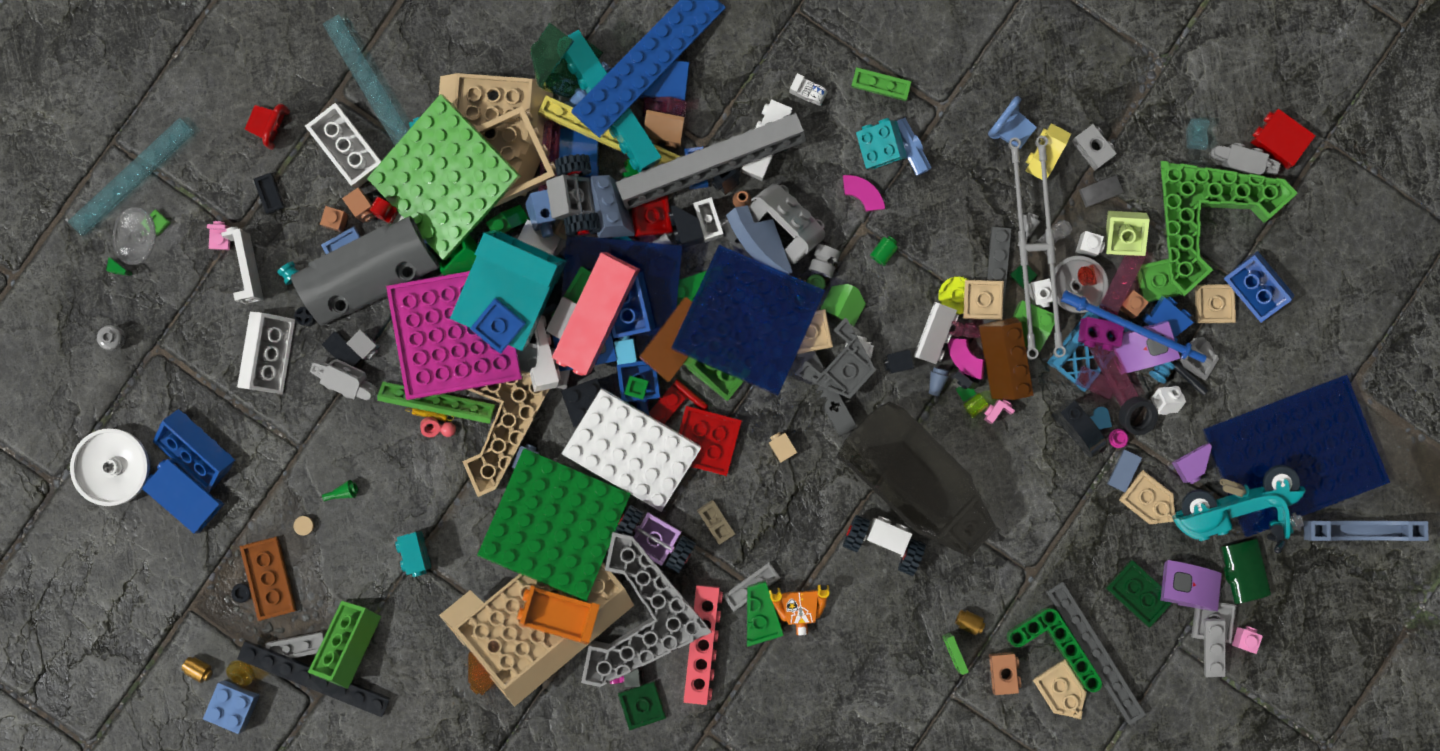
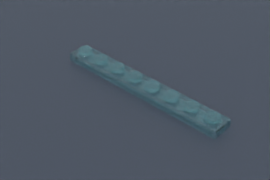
M338 14L323 23V26L392 142L396 145L408 132V129Z
M181 118L176 120L67 222L81 236H84L195 132Z

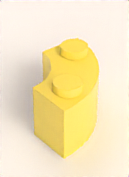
M1052 123L1047 130L1043 129L1040 136H1045L1048 139L1046 145L1047 178L1054 169L1071 136V133ZM1040 139L1041 141L1039 144L1044 145L1045 141L1043 139ZM1037 147L1034 154L1032 152L1029 154L1026 160L1028 166L1025 171L1042 180L1041 162L1039 161Z

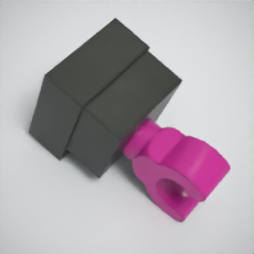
M638 667L632 670V672L610 681V684L624 682L625 687L642 686L644 684L642 667Z

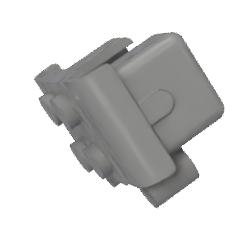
M771 184L751 199L753 202L749 206V210L754 223L759 222L763 216L766 218L770 214L795 238L785 249L786 256L791 264H796L824 239V223L821 220H815L811 213L804 209L795 197L789 194V189L785 185Z

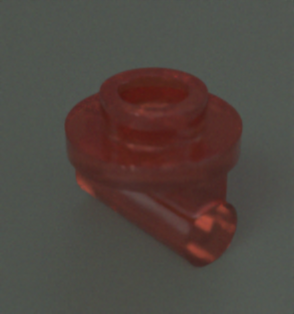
M1093 265L1083 266L1079 269L1078 280L1080 284L1084 286L1097 285Z

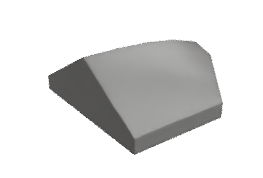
M1204 337L1193 338L1191 349L1206 355L1205 362H1200L1189 356L1186 359L1181 358L1180 361L1186 370L1203 380H1207L1219 357L1215 354L1210 342Z

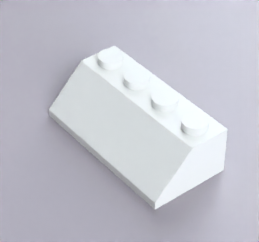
M250 312L238 388L283 394L295 319L260 312Z

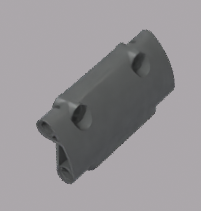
M408 216L394 224L384 225L310 262L308 267L292 274L291 280L310 314L320 326H323L387 296L386 286L417 281L421 276L440 268L436 256L428 251L414 219ZM409 268L413 269V275L411 277L407 276V271ZM344 301L346 307L342 311L340 308V304Z

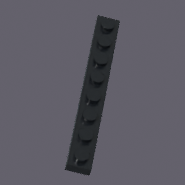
M247 640L244 641L237 660L379 717H383L390 700L385 695L352 682L347 689L308 673L310 665Z

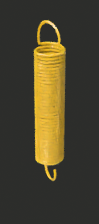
M416 408L411 409L412 415L434 417L445 422L448 418V415Z

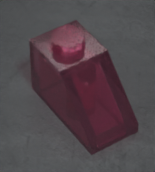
M645 97L642 116L645 117L646 110L685 117L687 102L673 97Z

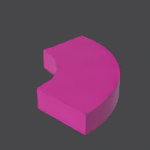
M842 176L844 194L859 199L864 205L866 212L885 210V205L879 191L870 182L857 176Z
M950 338L948 350L954 364L966 375L983 379L985 360L979 359L972 354L967 339Z

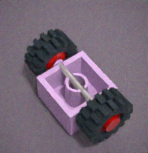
M630 505L625 515L621 518L615 532L630 536L635 532L633 538L648 556L661 566L668 554L672 553L665 566L679 573L684 563L686 564L696 543L682 536L675 548L674 544L682 531L649 512L639 526L638 523L644 512Z

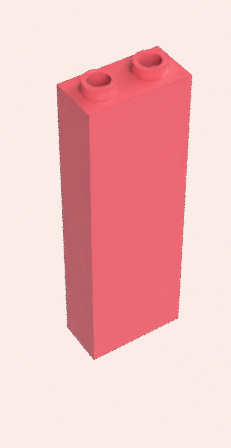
M607 252L600 253L552 356L553 359L557 360V364L573 368V372L580 376L588 375L592 372L640 269Z

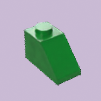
M518 205L501 212L487 221L486 224L491 231L498 230L510 235L524 226L527 219H530L522 207Z

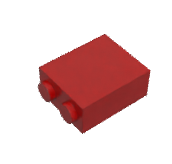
M1277 109L1274 112L1270 111L1263 119L1264 125L1262 127L1259 126L1252 134L1254 138L1250 143L1264 150V153L1269 154L1272 159L1279 162L1286 169H1289L1295 165L1316 135L1283 111Z

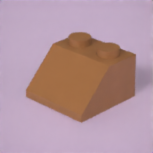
M646 110L644 131L651 142L655 145L663 143L666 147L676 149L677 146L681 147L685 129V117Z

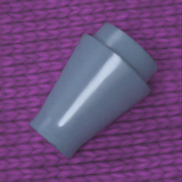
M937 367L933 368V371L930 372L929 394L940 396L949 378V371Z

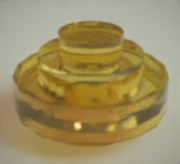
M232 661L226 668L228 678L235 684L246 686L255 678L251 665L245 662Z

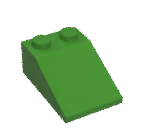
M707 333L683 363L690 372L726 401L731 398L751 373L719 340Z

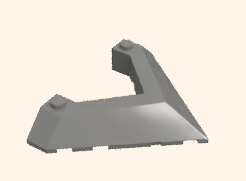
M613 532L605 571L624 574L652 617L610 644L594 640L590 642L581 683L598 687L616 678H620L640 666L659 659L704 635L712 633L633 536Z

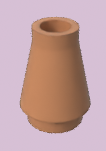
M738 191L733 196V204L735 207L746 205L749 207L752 198L748 192ZM739 196H745L746 199L740 200Z

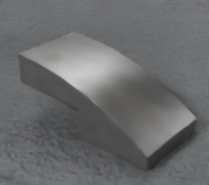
M1117 175L1079 190L1086 208L1124 193Z

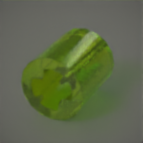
M980 393L963 404L972 418L989 407Z

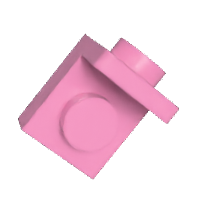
M213 221V224H207V228L210 229L209 249L230 250V240L222 237L221 234L230 227L221 221Z

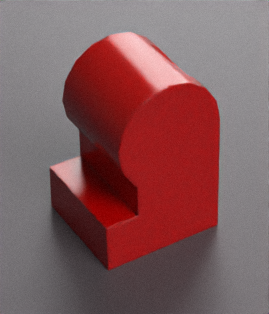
M379 197L375 199L369 209L375 217L388 224H392L399 213L397 208Z

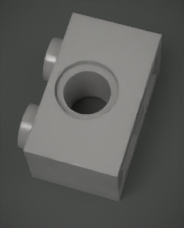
M1092 124L1076 136L1072 143L1095 171L1117 153L1115 152L1114 145L1110 141L1107 142L1103 137L1102 130ZM1092 142L1098 143L1100 147L1098 151L1092 148Z

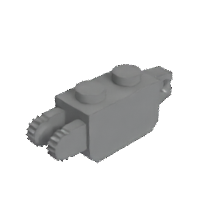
M1234 143L1229 147L1219 145L1210 152L1212 158L1223 162L1222 167L1224 170L1240 174L1276 175L1280 167V163L1268 158L1269 154L1264 153V150L1259 148L1248 149L1241 143Z
M335 359L328 364L315 360L312 363L310 372L321 379L320 384L329 390L341 393L346 398L354 400L356 397L367 401L377 393L376 386L366 381L367 376L364 371L343 361Z

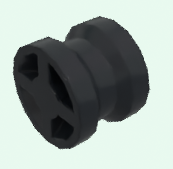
M305 306L295 311L294 318L298 324L308 327L316 322Z

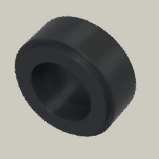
M245 583L235 585L231 591L233 600L238 603L247 602L252 596L249 585Z

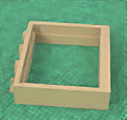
M523 106L475 128L482 134L521 116L547 173L508 190L494 207L546 184L547 180L556 177L554 174L556 173V167L553 162L549 163L547 156L550 155L545 144H540V132L537 127L533 128L530 122L533 120L529 109L525 111Z

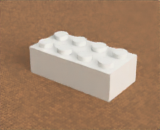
M336 103L305 125L310 134L354 189L367 182L368 176L381 163V159Z

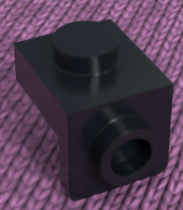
M958 371L954 376L958 380L957 384L964 389H976L983 380L968 376L962 371Z

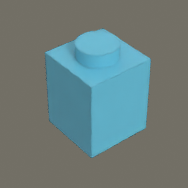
M630 335L619 337L618 340L614 341L617 365L638 361L635 337L630 338Z

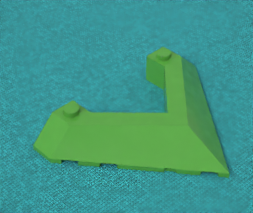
M1160 161L1171 283L1185 296L1213 271L1200 257L1201 207L1251 209L1265 223L1288 203L1297 192L1285 179H1273L1260 175H1247L1207 167L1200 168L1194 165Z

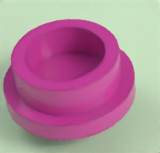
M1115 429L1109 435V442L1115 448H1122L1128 443V434L1122 429Z

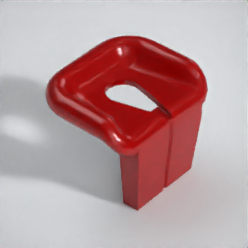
M278 104L274 110L255 105L245 130L262 138L264 146L273 150L275 148L273 141L278 132L277 129L280 127L284 115L290 113V109L284 104Z

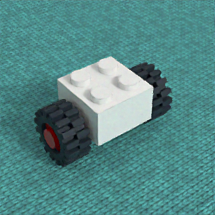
M855 515L842 547L857 553L863 541L868 540L901 554L898 571L914 576L922 560L926 544L911 538L912 534L908 532L909 528L897 523L896 526L890 525L891 520L878 516V519L873 518L870 523V520Z

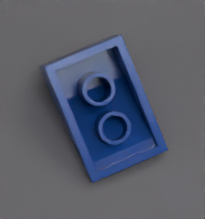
M560 128L559 158L576 154L588 155L592 172L580 177L590 179L591 176H599L598 141L572 129Z

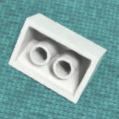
M934 302L916 348L915 357L934 364L937 361L941 362L945 353L942 350L944 343L948 344L952 334L949 332L951 325L955 326L959 316L956 314L957 310Z

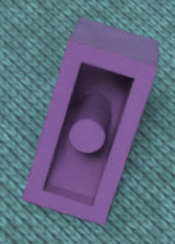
M1210 443L1203 444L1172 462L1183 483L1190 482V484H1193L1201 479L1200 476L1205 473L1212 448Z

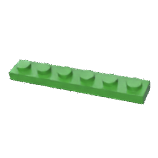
M382 382L377 395V401L489 424L495 411V404L446 394L406 400L404 386Z

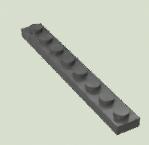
M1060 582L1045 591L1099 675L1104 687L1127 724L1131 725L1144 717L1146 714L1064 582Z

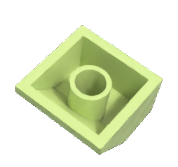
M1108 211L1106 254L1145 256L1150 221L1147 213Z

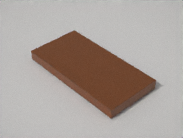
M685 297L639 358L668 382L673 378L715 321Z
M279 537L239 546L257 620L261 621L297 611Z

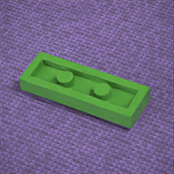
M856 67L851 87L906 101L911 81Z

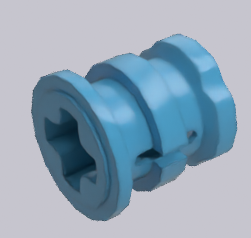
M1171 362L1154 366L1155 370L1150 371L1149 374L1158 382L1166 383L1165 378L1169 377L1171 374L1170 370H1173L1175 366Z

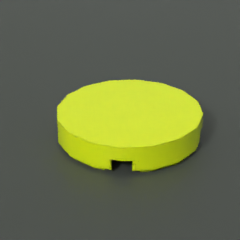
M964 277L947 279L941 285L938 292L940 304L957 310V315L964 313L965 280H968Z

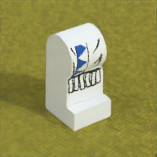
M798 73L789 93L819 106L822 105L828 92L822 86L805 79L804 76Z

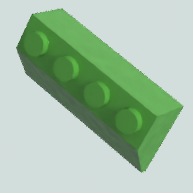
M341 601L308 673L348 689L381 616L366 608Z

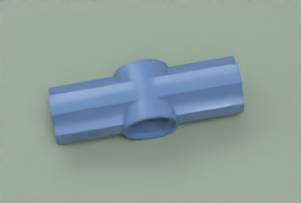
M906 118L898 120L899 130L907 155L905 159H908L916 176L921 175L931 169L930 163L923 152L921 141L917 135H914Z

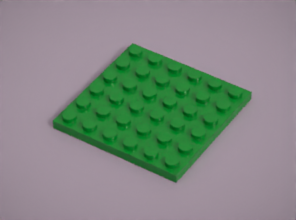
M523 448L477 556L586 602L610 545L612 533L615 532L630 493Z

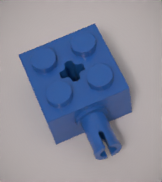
M644 361L617 365L621 399L627 403L634 402L637 409L649 415V400L661 399L658 373ZM630 376L640 377L643 380L649 381L644 400L625 395Z

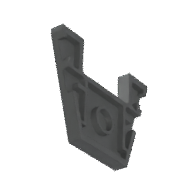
M844 318L834 331L848 345L822 373L816 370L808 361H805L795 374L840 395L851 398L876 369L848 319Z

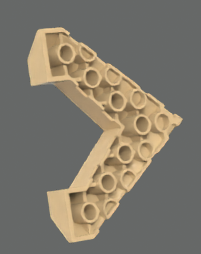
M521 371L522 380L467 389V391L500 403L481 453L462 461L478 497L497 488L549 391L547 389L534 392L530 373Z

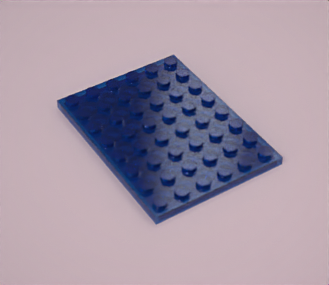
M1347 375L1340 376L1202 429L1207 443H1210L1212 446L1211 453L1221 478L1240 483L1243 486L1246 484L1250 490L1263 487L1265 473L1275 465H1286L1296 471L1299 476L1300 486L1304 487L1306 491L1298 502L1288 506L1290 520L1390 483ZM1269 507L1238 516L1237 519L1244 536L1249 537L1268 530L1270 521L1278 520L1277 508Z

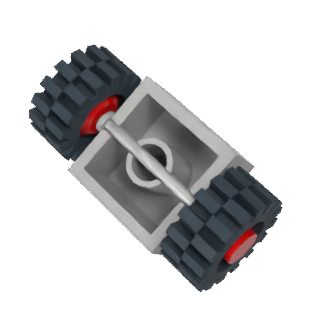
M576 154L556 159L557 177L546 181L552 219L564 220L566 236L580 237L598 233L601 231L599 216L594 212L590 180L586 177H580L592 172L589 156Z

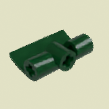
M1253 539L1242 543L1221 546L1226 565L1224 567V575L1230 584L1234 603H1245L1270 596L1271 592L1258 540Z

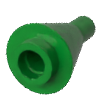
M348 480L333 491L322 494L323 501L335 498H356L358 486L355 482Z

